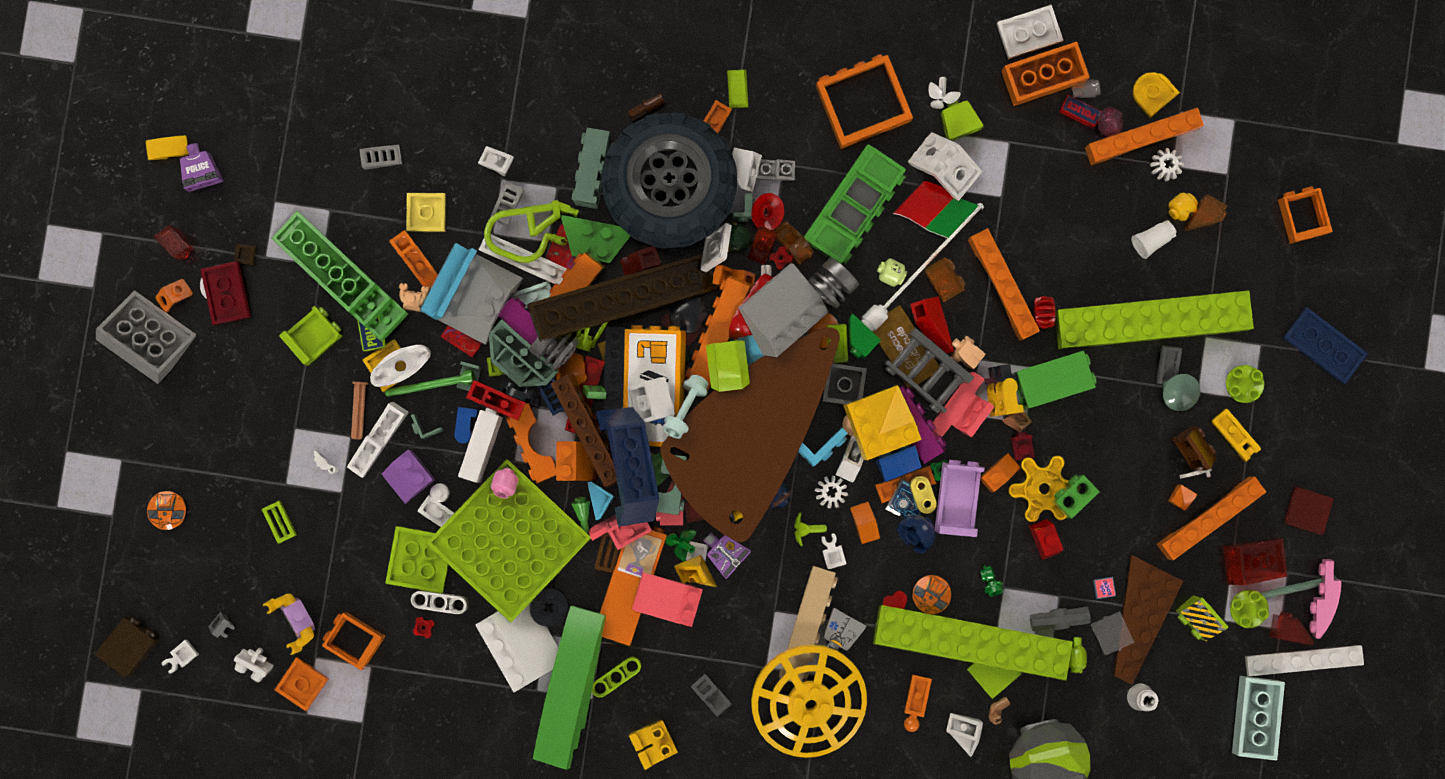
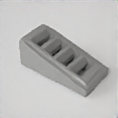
M400 145L360 149L361 163L364 170L402 164ZM394 150L395 160L391 158L390 151ZM383 152H386L387 161H384ZM375 153L379 155V162H376ZM367 154H370L372 163H368Z
M506 181L490 217L496 214L498 210H507L500 207L501 204L511 207L510 209H516L524 190ZM508 190L517 193L516 196L507 193ZM505 196L514 200L513 203L504 200ZM512 216L500 218L498 221L508 225Z

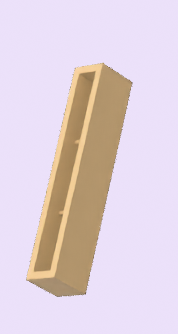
M812 566L787 650L801 645L818 644L821 635L818 629L820 625H824L826 614L823 613L825 607H829L832 596L829 595L830 590L835 588L838 577H835V572ZM815 653L799 654L788 658V660L795 669L808 665V662L812 663ZM783 665L779 673V678H782L787 673ZM809 672L798 674L801 682L807 680Z

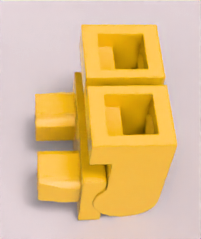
M663 720L629 734L645 770L678 753Z

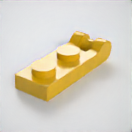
M1224 409L1211 420L1243 461L1247 462L1253 453L1261 450L1259 445L1228 409ZM1247 443L1249 447L1244 450L1242 446Z

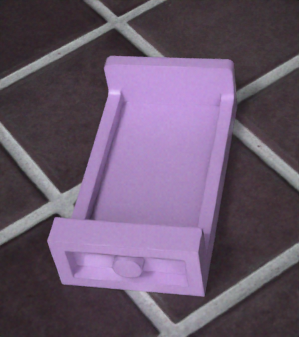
M949 460V463L942 462L935 531L939 534L977 537L978 529L974 528L980 477L981 472H984L985 468L979 466L978 462L968 461L967 465L960 464L961 461Z

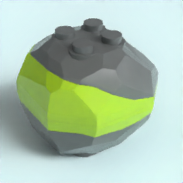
M1057 719L1027 725L1020 729L1021 736L1016 740L1009 752L1013 779L1088 778L1091 771L1090 753L1085 740L1071 724L1059 723Z

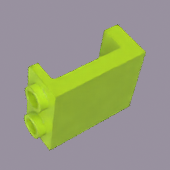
M313 306V310L289 331H284L279 335L300 361L307 366L343 336L339 332L342 329L335 321L330 322L327 318L329 314L323 307Z

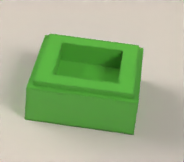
M583 385L582 392L587 399H606L607 392L602 386Z

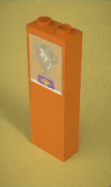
M653 527L650 533L621 549L600 614L606 615L602 637L628 646L631 645L641 612L632 610L642 572L652 575L655 573L667 537L663 529Z

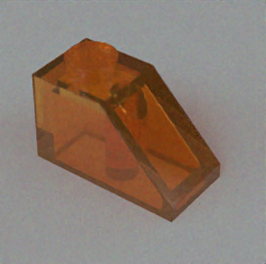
M1207 194L1200 201L1196 213L1192 215L1184 230L1191 231L1214 225L1219 221L1222 222L1227 214L1225 211L1227 205Z
M787 221L772 232L773 236L797 263L801 264L814 253L806 239Z

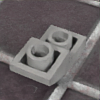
M761 159L756 179L795 180V161Z

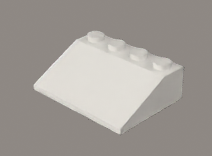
M530 604L512 623L498 611L476 624L478 631L513 692L553 670L559 648L548 628L538 625L531 618Z

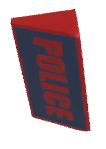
M1067 95L1059 112L1093 129L1097 124V118L1099 119L1100 117L1098 114L1102 111Z

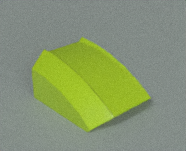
M736 340L706 345L712 389L719 392L743 389L750 383L745 341Z

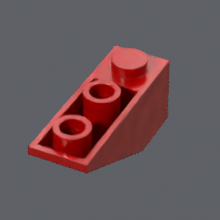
M939 296L910 304L915 323L923 335L946 354L955 352Z

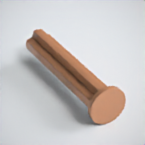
M353 382L354 400L351 438L362 439L365 393L368 383Z

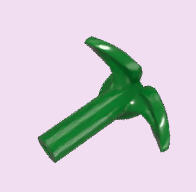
M686 529L681 532L680 538L677 537L676 533H671L666 537V544L669 546L676 545L674 553L683 562L686 560L687 551L689 553L695 551V547L688 542L695 537L696 530Z

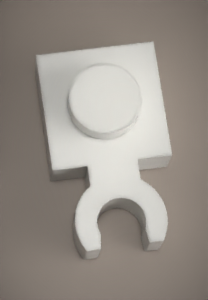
M834 533L831 534L833 539L830 543L826 542L824 536L822 537V543L827 546V549L822 551L827 569L846 564L841 545L835 546L837 538Z
M184 640L170 652L173 658L164 660L162 665L164 666L168 662L172 664V669L168 671L170 674L178 669V664L181 667H185L199 653L188 640Z

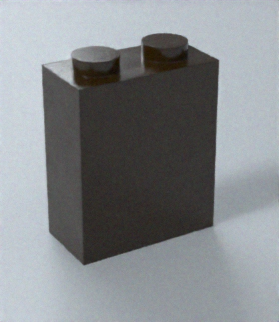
M134 616L123 617L95 653L98 658L124 678L132 676L160 640L156 637L157 634L150 628L145 629L140 625L141 621Z

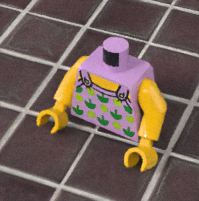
M285 594L263 604V606L269 607L268 614L280 607L298 638L286 646V648H292L290 655L300 652L302 647L313 639L314 623L299 598H294L292 594Z

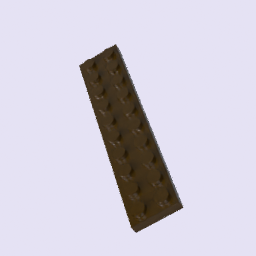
M703 254L535 301L529 303L527 307L539 341L542 342L716 291L718 286L713 284L712 269L707 272L701 270Z

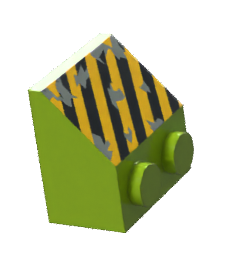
M1192 596L1176 610L1179 614L1178 619L1184 625L1188 624L1192 628L1190 632L1197 640L1207 641L1228 628L1226 623L1203 597Z

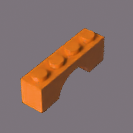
M527 403L519 421L509 416L506 417L510 428L514 427L516 434L513 436L517 445L522 446L524 452H521L524 462H528L531 469L528 471L532 481L536 480L537 483L556 476V464L553 456L538 454L530 444V431L537 422L531 404Z

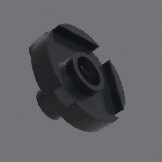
M506 382L501 391L535 406L538 405L540 395L526 389L523 390V388Z
M553 588L543 589L529 606L530 616L533 621L545 627H553L560 624L565 619L569 610L565 596ZM546 602H547L548 604H551V603L553 604V607H552L553 612H552V613L549 612V611H547V612L544 611V609H545V605H544V604H545Z

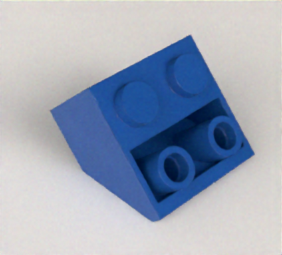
M910 445L897 449L898 452L893 454L888 452L879 456L880 459L876 460L884 482L921 468L915 446L910 447Z

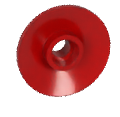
M764 193L754 201L751 216L755 226L763 231H772L780 225L784 216V205L777 195Z

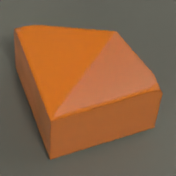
M1177 485L1168 501L1185 511L1197 494L1183 485Z

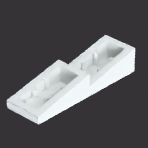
M395 402L389 403L370 434L365 437L347 468L363 478L409 412Z

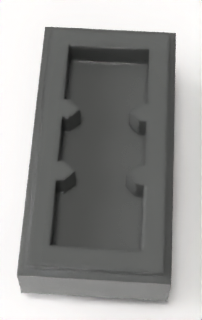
M1162 345L1156 379L1157 384H1164L1172 377L1178 375L1182 354L1181 347Z

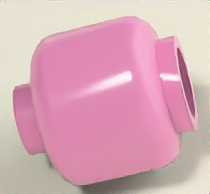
M508 468L496 471L491 483L494 495L500 498L512 496L519 482L518 477L514 474L513 470Z

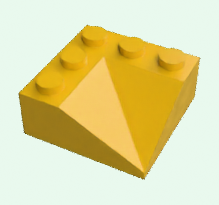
M898 385L844 405L863 460L875 458L922 440Z

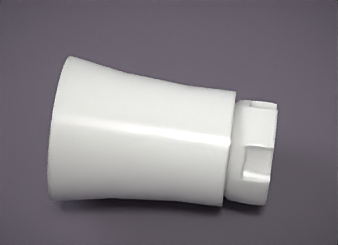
M1166 220L1142 233L1132 236L1131 239L1138 254L1142 258L1147 259L1157 249L1176 237V230Z
M1145 684L1133 685L1127 694L1129 705L1139 711L1154 710L1159 701L1156 693Z

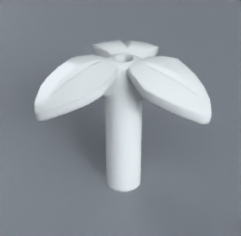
M945 77L939 78V86L932 82L929 84V95L931 98L936 99L931 102V107L944 108L943 102L951 104L960 97V92H949L946 94L947 79Z

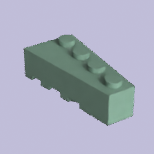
M587 128L586 133L582 134L581 144L584 145L583 150L579 152L578 163H580L579 170H576V186L572 193V200L576 206L599 208L602 189V169L608 152L610 131Z

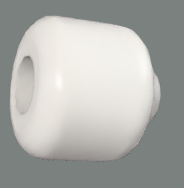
M435 484L430 490V496L439 503L445 502L450 496V490L445 484Z

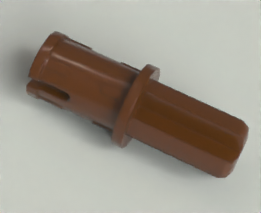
M658 94L647 101L643 100L642 104L630 109L628 115L632 121L647 113L650 115L651 111L665 105V101L661 94Z

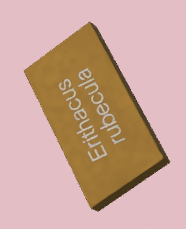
M900 305L888 312V318L876 331H872L881 339L879 345L891 363L910 343L911 337L908 334L915 328ZM916 346L898 369L907 376L925 355V349L922 346ZM935 358L930 359L913 382L918 385L935 373L940 367Z

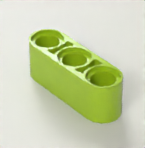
M635 656L628 657L596 679L592 687L593 695L604 697L635 676L641 669L640 659ZM635 661L638 668L631 671L628 669L627 663ZM613 672L621 674L622 679L619 682L612 680L611 674ZM603 683L606 687L605 692H597L595 685Z

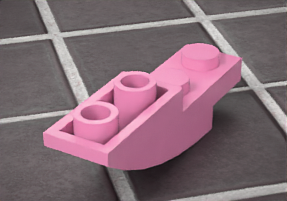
M1322 559V564H1319V575H1322V583H1319L1318 591L1321 597H1314L1313 602L1310 603V613L1313 614V621H1310V633H1313L1315 638H1321L1332 622L1339 603L1341 580L1334 579V561L1331 559Z

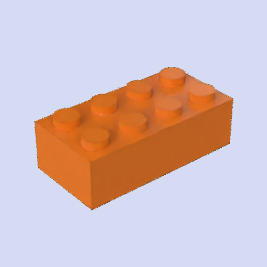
M1077 42L1005 65L1001 70L1013 106L1085 83L1090 78Z

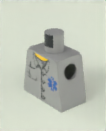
M833 607L823 633V638L829 641L826 647L837 651L841 647L847 651L864 631L866 625Z

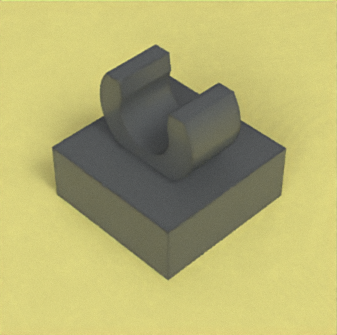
M222 612L208 626L211 634L217 638L220 635L225 638L228 637L224 631L225 628L234 629L227 615Z

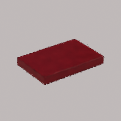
M239 261L200 269L212 325L251 317Z

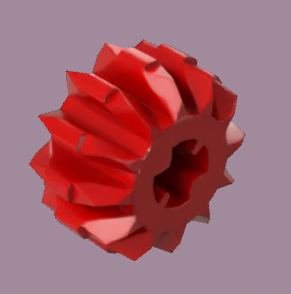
M1041 296L1034 301V320L1038 328L1048 329L1055 325V302L1052 297Z

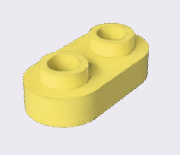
M923 476L914 477L910 482V489L916 507L920 512L929 514L936 508V500L930 482ZM922 482L924 487L919 489L918 484ZM925 501L930 502L927 508L924 506Z

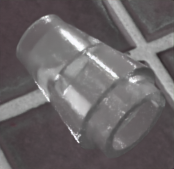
M1091 79L1072 86L1073 98H1096L1097 95H1101L1099 80Z

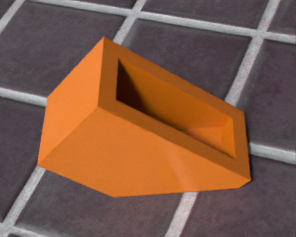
M1007 453L984 472L980 480L990 492H995L1021 467Z

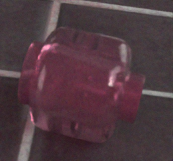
M1108 107L1098 114V130L1104 136L1111 137L1123 130V116L1119 110Z

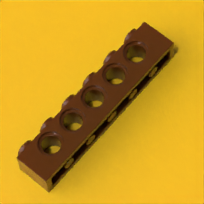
M567 374L551 383V386L604 487L612 486L617 483L610 443L603 430L600 431L598 420L574 375Z

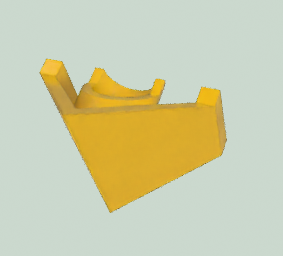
M702 554L674 566L682 583L692 582L717 587Z

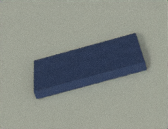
M1308 307L1302 311L1283 336V339L1342 384L1347 383L1368 355L1366 351Z

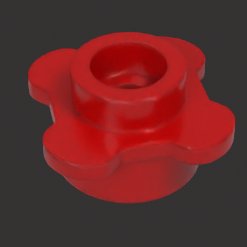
M779 247L776 253L770 255V260L774 261L776 268L781 270L787 263L792 262V256L787 254L785 247Z
M418 617L413 634L430 638L432 636L431 629L435 625L434 621Z

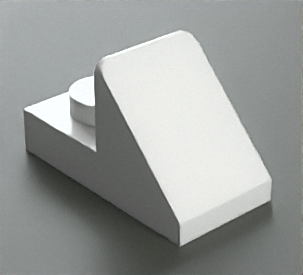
M486 146L478 163L498 172L502 176H506L514 157Z

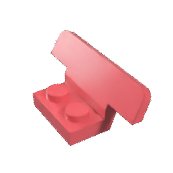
M971 372L970 374L974 377L969 384L963 383L959 386L944 406L947 411L945 413L940 412L933 421L936 427L934 431L938 436L943 437L951 425L967 436L972 437L994 408L990 402L979 398L975 394L985 378L975 372Z
M615 514L590 528L589 535L593 541L608 532L619 550L650 533L652 529L648 522L618 527Z

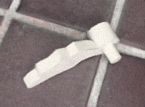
M314 451V461L317 463V467H320L322 470H328L330 474L338 472L337 466L330 465L328 460L322 457L318 451Z
M1212 469L1182 474L1180 479L1206 473L1207 477H1211L1210 471Z

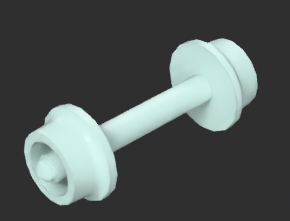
M691 375L688 380L684 381L683 386L689 393L676 417L667 416L664 419L665 425L663 430L673 438L679 439L683 433L688 431L689 428L683 422V419L695 396L705 397L707 395L708 382L701 376Z

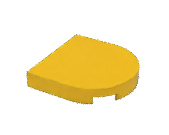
M1154 72L1143 74L1137 79L1133 87V97L1136 103L1149 118L1180 93L1166 76Z

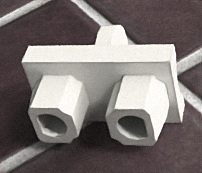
M260 647L256 652L251 649L248 651L242 649L234 659L236 662L235 670L240 673H245L247 669L252 670L251 678L257 682H260L272 670L274 665L267 662V658L261 655L263 649Z

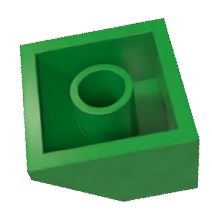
M852 314L848 319V347L851 349L849 352L856 359L861 358L863 360L881 339Z

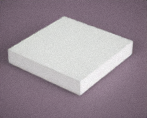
M725 223L710 236L705 237L701 262L702 271L707 272L727 259L732 225Z

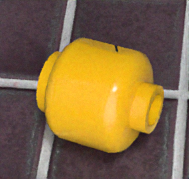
M1180 193L1169 202V215L1174 220L1186 221L1197 211L1198 202L1196 198L1190 193Z

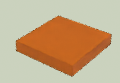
M296 657L274 690L303 710L308 711L329 678Z

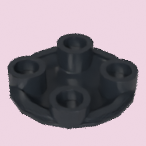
M696 296L673 303L670 308L672 325L680 327V330L686 331V333L699 331L707 320L705 303Z

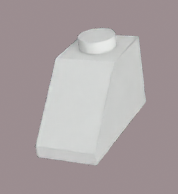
M734 148L732 155L737 168V182L741 189L753 192L762 155L753 151Z
M851 436L836 475L854 482L862 466L863 457L855 436Z

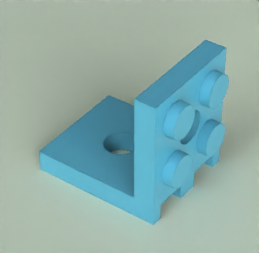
M843 428L839 429L815 454L803 443L798 452L812 466H815L821 459L827 460L833 454L831 449L835 445L840 447L847 440L845 436L848 433Z

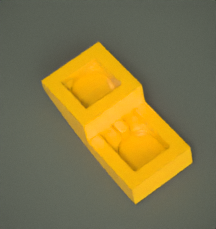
M186 135L145 141L148 160L188 156Z

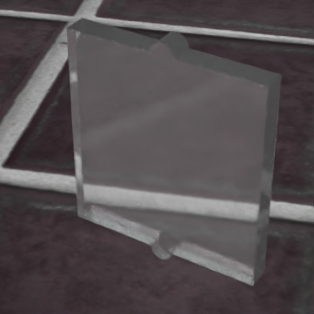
M1121 612L1108 617L1104 616L1102 620L1091 624L1105 655L1117 650L1121 651L1123 647L1135 643Z

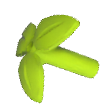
M799 513L794 527L796 528L795 537L800 546H803L801 537L809 533L827 531L826 525H807L801 523L802 513Z

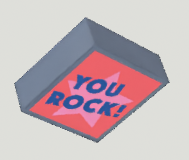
M1113 577L1093 580L1096 599L1116 596Z

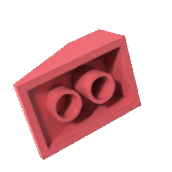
M642 572L632 610L692 627L703 589Z

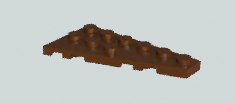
M1130 555L1127 587L1121 617V630L1118 638V652L1116 653L1113 675L1132 685L1183 581Z

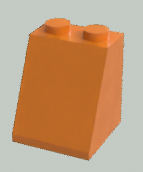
M556 442V481H598V473L581 442Z

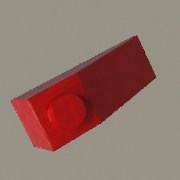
M475 380L466 397L518 421L526 405L521 400Z

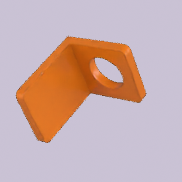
M180 279L162 287L155 298L164 312H168L174 303L192 296L193 292L184 279ZM162 296L166 299L167 305L164 304Z

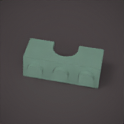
M675 455L685 461L688 460V458L685 456ZM662 460L661 473L670 475L664 460ZM676 485L668 493L658 492L659 503L656 512L680 515V511H684L685 500H682V494Z

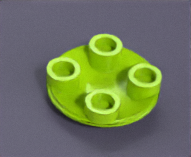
M1240 365L1233 368L1226 378L1228 394L1234 400L1241 403L1255 401L1264 390L1262 372L1249 365Z
M1247 589L1238 592L1233 597L1230 603V614L1238 625L1244 628H1254L1261 625L1269 617V605L1266 598L1260 592Z

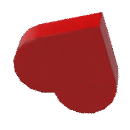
M896 591L892 596L889 595L883 599L884 606L904 609L907 602V596L902 591Z

